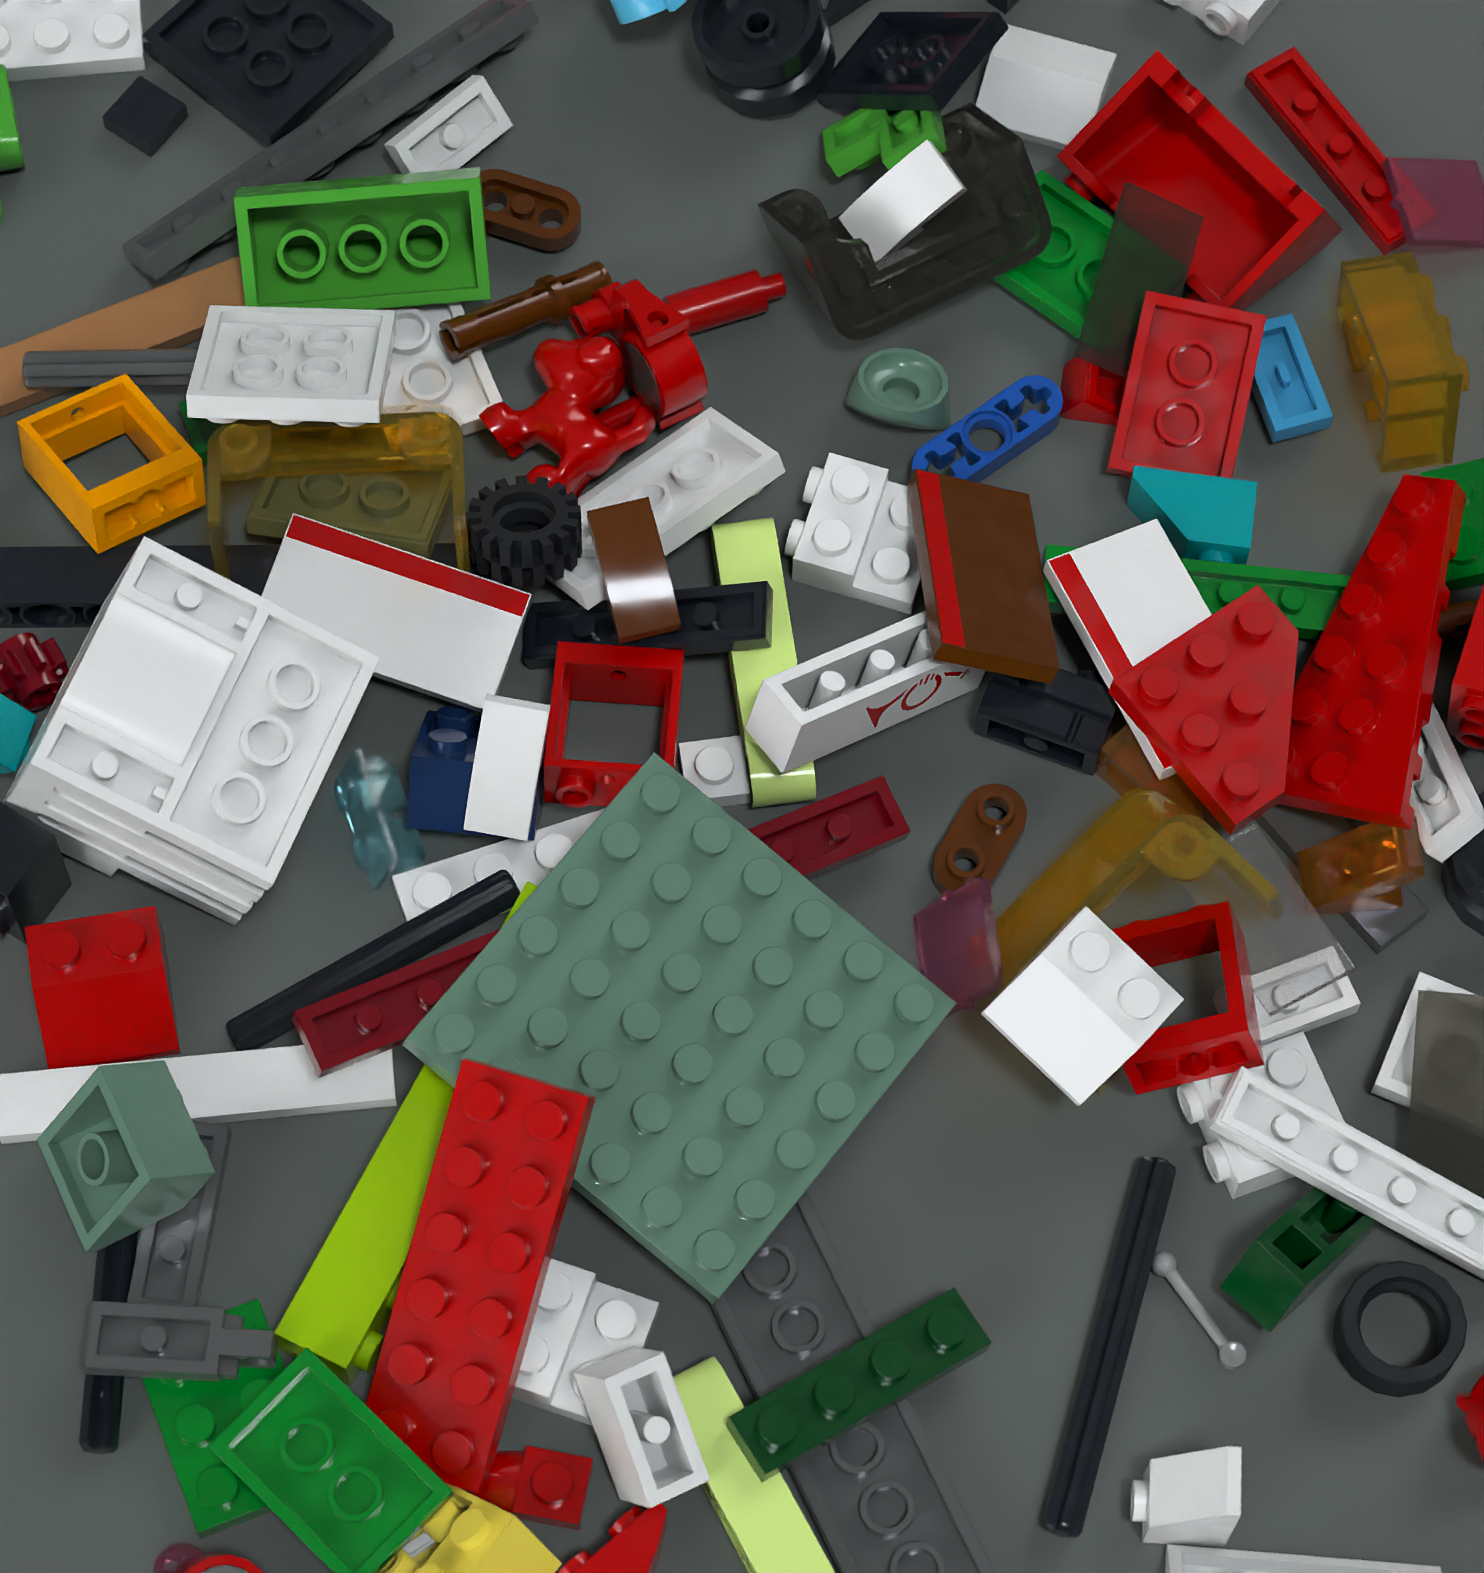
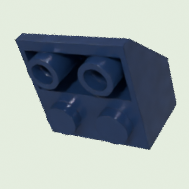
M445 706L437 711H427L410 757L407 828L503 837L463 829L482 717L475 715L473 710L462 706ZM546 740L528 840L532 841L535 840L542 815Z

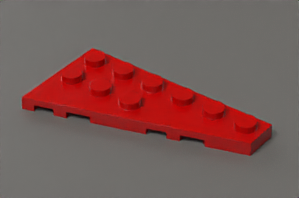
M1403 475L1294 687L1285 792L1278 804L1412 830L1415 810L1409 804L1413 781L1420 780L1423 759L1417 752L1421 728L1428 724L1430 719L1442 638L1437 633L1440 612L1447 611L1450 590L1445 585L1448 562L1456 557L1466 494L1456 480Z

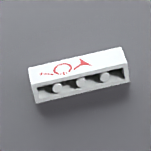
M923 611L763 679L745 729L780 772L784 774L977 689L985 670L934 660L926 611Z

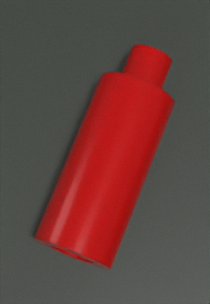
M757 269L663 296V301L689 318L690 328L686 331L690 335L767 312L769 310L768 301L786 296L787 290L780 272L761 277Z

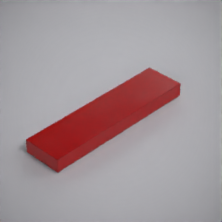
M1295 46L1246 74L1244 85L1384 256L1433 227L1436 218Z

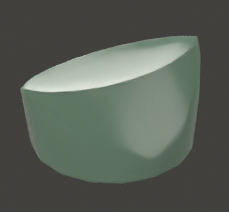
M890 348L879 350L867 357L859 367L844 401L850 408L865 416L893 425L922 430H943L950 427L948 377L938 362L929 355L913 349Z

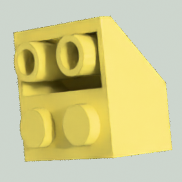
M445 1483L455 1494L410 1540L412 1541L425 1532L436 1544L415 1558H412L402 1548L379 1573H555L562 1563L515 1515L456 1486Z

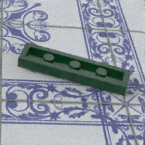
M953 1287L729 1416L725 1426L760 1481L764 1482L985 1353L992 1342L957 1289Z

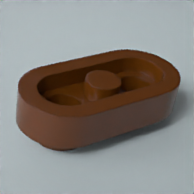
M488 169L481 172L486 232L545 251L564 249L578 238L581 231V208L578 200L572 193L565 189L502 169ZM493 203L505 206L500 211H492L486 208ZM548 221H556L561 224L556 228H545L542 226Z
M986 784L975 789L968 796L934 856L932 879L936 889L942 896L956 903L968 904L983 899L992 890L1025 830L1027 808L1018 792L1003 784ZM991 806H997L1002 808L1007 815L1002 819L994 820L989 818L984 810ZM966 857L972 859L977 867L972 871H961L955 866L954 862L959 858Z

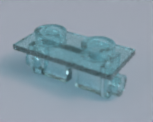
M361 748L354 749L335 779L334 793L336 803L339 809L347 814L354 834L353 845L356 861L361 868L366 869L372 890L377 891L392 871L398 870L400 874L424 866L422 861L425 860L427 854L422 845L418 830L406 827L407 817L390 818L389 813L403 812L408 807L395 764L387 762L383 754L373 755L364 759Z

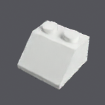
M1085 906L1056 932L981 1014L1079 1106L1147 1041L1181 1004L1184 998Z

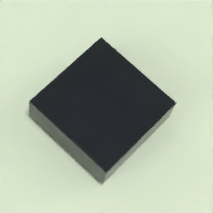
M139 75L102 117L105 128L152 157L188 117L186 104Z

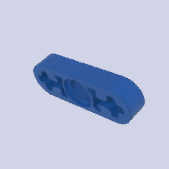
M1030 375L1017 380L920 447L913 457L911 475L915 468L928 471L929 465L933 464L935 468L941 470L953 463L950 468L951 477L981 482L1056 429L1060 421L1063 405L1061 390L1052 380L1039 375ZM1025 399H1028L1032 404H1038L1041 401L1046 403L1044 414L1041 415L1039 411L1032 409L1019 417L1023 412ZM1019 417L1016 432L1012 421ZM992 428L1002 435L1004 444L994 451H982L971 443L969 437L977 429ZM956 448H958L961 458L954 462Z

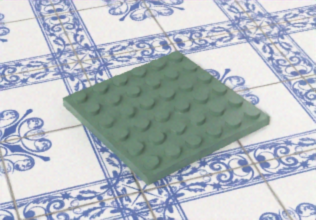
M654 752L407 1036L403 1046L453 1088L456 1084L462 1059L472 1058L596 1096L571 1186L708 1301L714 1304L955 1006L956 1002Z

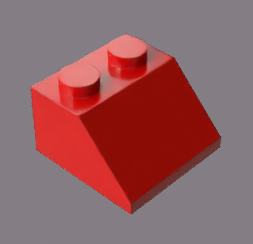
M156 906L25 927L32 990L48 1069L140 1061L181 1054L165 936Z

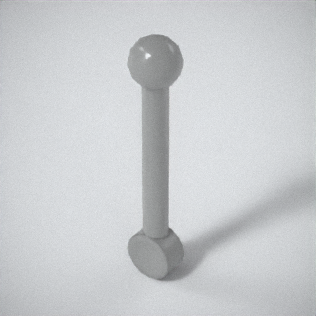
M1166 1251L1156 1253L1151 1266L1153 1272L1158 1276L1166 1277L1219 1348L1218 1360L1220 1364L1228 1370L1240 1368L1246 1359L1244 1346L1239 1342L1229 1341L1176 1270L1177 1261L1174 1255Z

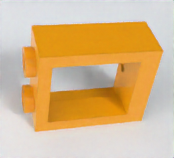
M126 373L17 421L23 467L97 554L207 504L202 458ZM76 408H79L75 414H72ZM124 433L129 436L151 461L89 491L86 490L62 462Z

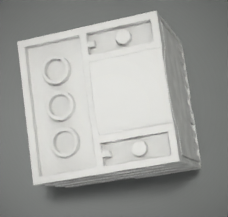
M144 536L99 610L3 804L55 835L60 852L110 877L119 868L235 926L241 919L242 914H246L251 909L253 903L262 897L264 891H268L273 886L380 657Z

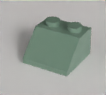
M165 1060L99 1066L37 1139L85 1252L98 1251L182 1210L216 1173Z

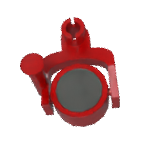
M637 279L623 285L618 281L612 282L593 292V299L569 308L570 322L579 338L598 337L609 332L618 342L623 355L625 372L637 394L597 413V418L616 430L630 423L637 405H645L652 411L660 429L663 430L703 411L701 399H704L708 393V384L699 353L686 331L690 328L688 317L648 291Z

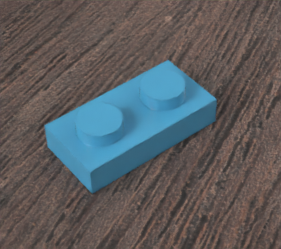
M1293 314L1267 319L1251 390L1272 443L1330 428L1333 414Z

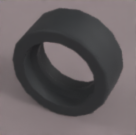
M1395 1261L1375 1265L1354 1280L1336 1311L1333 1339L1339 1360L1354 1380L1374 1393L1400 1398L1424 1393L1444 1380L1464 1348L1467 1319L1461 1298L1444 1277L1424 1265ZM1394 1291L1409 1294L1428 1306L1436 1317L1439 1327L1438 1343L1430 1357L1418 1365L1400 1367L1387 1364L1371 1353L1363 1342L1360 1324L1364 1309L1370 1301L1379 1295Z

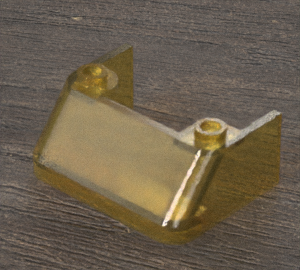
M442 404L383 406L380 423H365L357 427H344L334 422L302 421L294 425H279L270 420L239 419L232 423H221L211 435L207 446L208 533L215 572L230 580L229 481L271 476L402 470H451L457 568L470 572L464 424L460 415L452 408Z
M1146 787L1136 788L1125 793L982 933L975 944L973 959L981 978L999 995L1072 916L1087 906L1098 917L1151 864L1166 877L1178 882L1196 881L1207 875L1217 866L1274 922L1284 913L1279 892L1208 823L1161 791ZM1106 1082L1095 1091L1098 1095L1108 1087Z

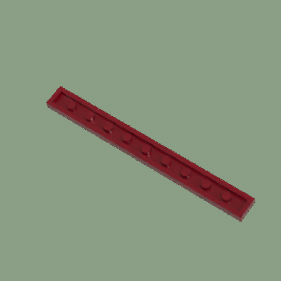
M884 775L748 829L807 879L905 840L911 832ZM500 929L294 1011L292 1020L318 1078L402 1045L407 1036Z

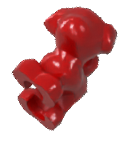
M606 336L584 337L574 340L549 338L541 342L533 353V363L547 391L527 409L515 411L505 402H499L487 407L478 415L512 459L538 444H542L561 458L558 467L547 463L536 465L526 475L527 480L531 484H535L538 476L548 478L549 488L559 482L566 486V494L573 492L578 498L591 479L600 476L612 468L623 452L645 442L656 427L654 414L645 405H637L630 423L616 430L597 418L594 410L614 402L626 386L622 352L616 342Z

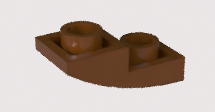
M649 497L587 511L588 526L602 572L604 591L619 644L680 630L681 622Z

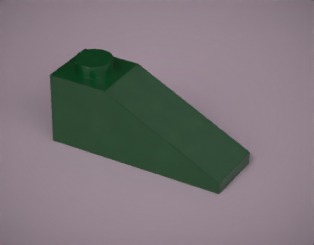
M1314 1187L1252 1242L1220 1287L1267 1331L1271 1332L1320 1286L1380 1222Z

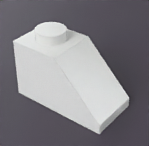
M1226 1446L1150 1459L1143 1475V1480H1133L1131 1488V1521L1142 1522V1543L1224 1547L1241 1517V1447Z

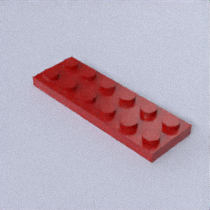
M463 1058L366 1406L444 1483L478 1494L486 1491L596 1096L472 1058Z

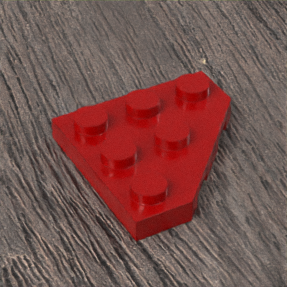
M1259 585L1113 679L1108 690L1109 694L1230 836L1278 804L1285 792L1299 631Z

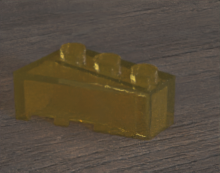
M1412 251L1342 261L1340 266L1337 309L1354 373L1364 372L1372 391L1374 400L1364 402L1363 407L1368 423L1380 421L1382 439L1377 460L1381 474L1452 463L1461 392H1467L1469 388V372L1466 360L1463 355H1455L1452 348L1449 320L1445 314L1438 315L1434 305L1435 295L1432 280L1428 274H1421Z

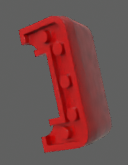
M1157 50L1057 155L1071 170L1063 180L1077 194L1089 202L1098 196L1140 237L1186 267L1183 279L1193 289L1186 299L1245 311L1326 248L1343 229L1317 201L1287 176Z

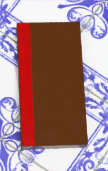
M915 468L907 483L933 659L1052 684L1060 670L1029 494Z

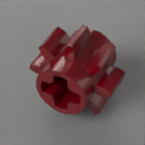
M25 632L14 635L0 644V694L14 702L17 700L20 706L30 712L40 710L53 703L63 684L60 679L65 678L69 672L66 665L67 661L53 637L40 644L34 633Z

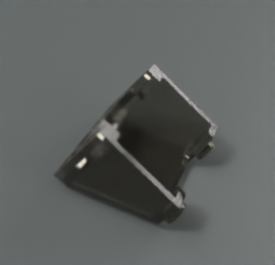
M970 102L941 117L947 151L941 153V155L967 191L922 225L923 231L895 253L874 262L868 244L861 238L853 239L839 220L842 214L829 219L825 207L819 198L809 191L795 188L758 203L768 232L831 326L846 338L853 340L871 338L1034 259L1048 245L1052 233L1051 219L1023 139Z

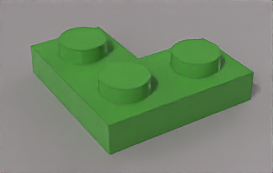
M859 109L822 130L826 161L838 178L853 169L860 170L872 165L880 156H882V162L889 171L926 140L931 141L940 154L947 151L940 111Z

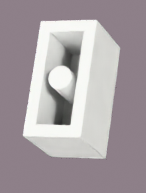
M632 1346L574 1373L620 1500L652 1508L710 1480L664 1352Z

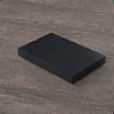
M880 12L833 68L830 80L819 92L817 98L824 108L942 111L1009 27L999 12Z

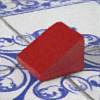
M1091 349L1068 361L1064 365L1060 390L1063 396L1061 417L1116 426L1129 366Z

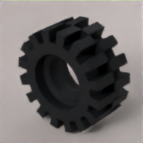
M527 475L516 476L515 485L509 486L504 478L495 481V492L485 486L478 491L479 499H471L469 512H467L469 552L472 564L477 563V571L482 576L491 572L492 581L501 584L509 577L512 578V587L523 588L524 579H533L534 587L545 585L546 575H550L554 581H557L564 577V568L572 571L577 566V558H581L583 551L581 507L578 505V498L573 492L566 494L565 485L557 482L549 488L548 478L539 476L535 484H527ZM522 530H533L532 532H516Z

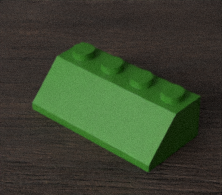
M480 167L238 187L235 193L234 207L245 306L369 310L491 299L487 232Z

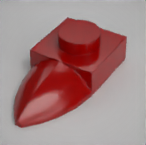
M526 1445L525 1451H499L495 1456L486 1491L478 1494L466 1491L515 1515L518 1519L580 1531L594 1465L593 1458Z

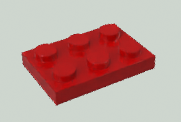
M1146 290L1107 472L1131 477L1133 467L1141 466L1232 479L1267 315Z

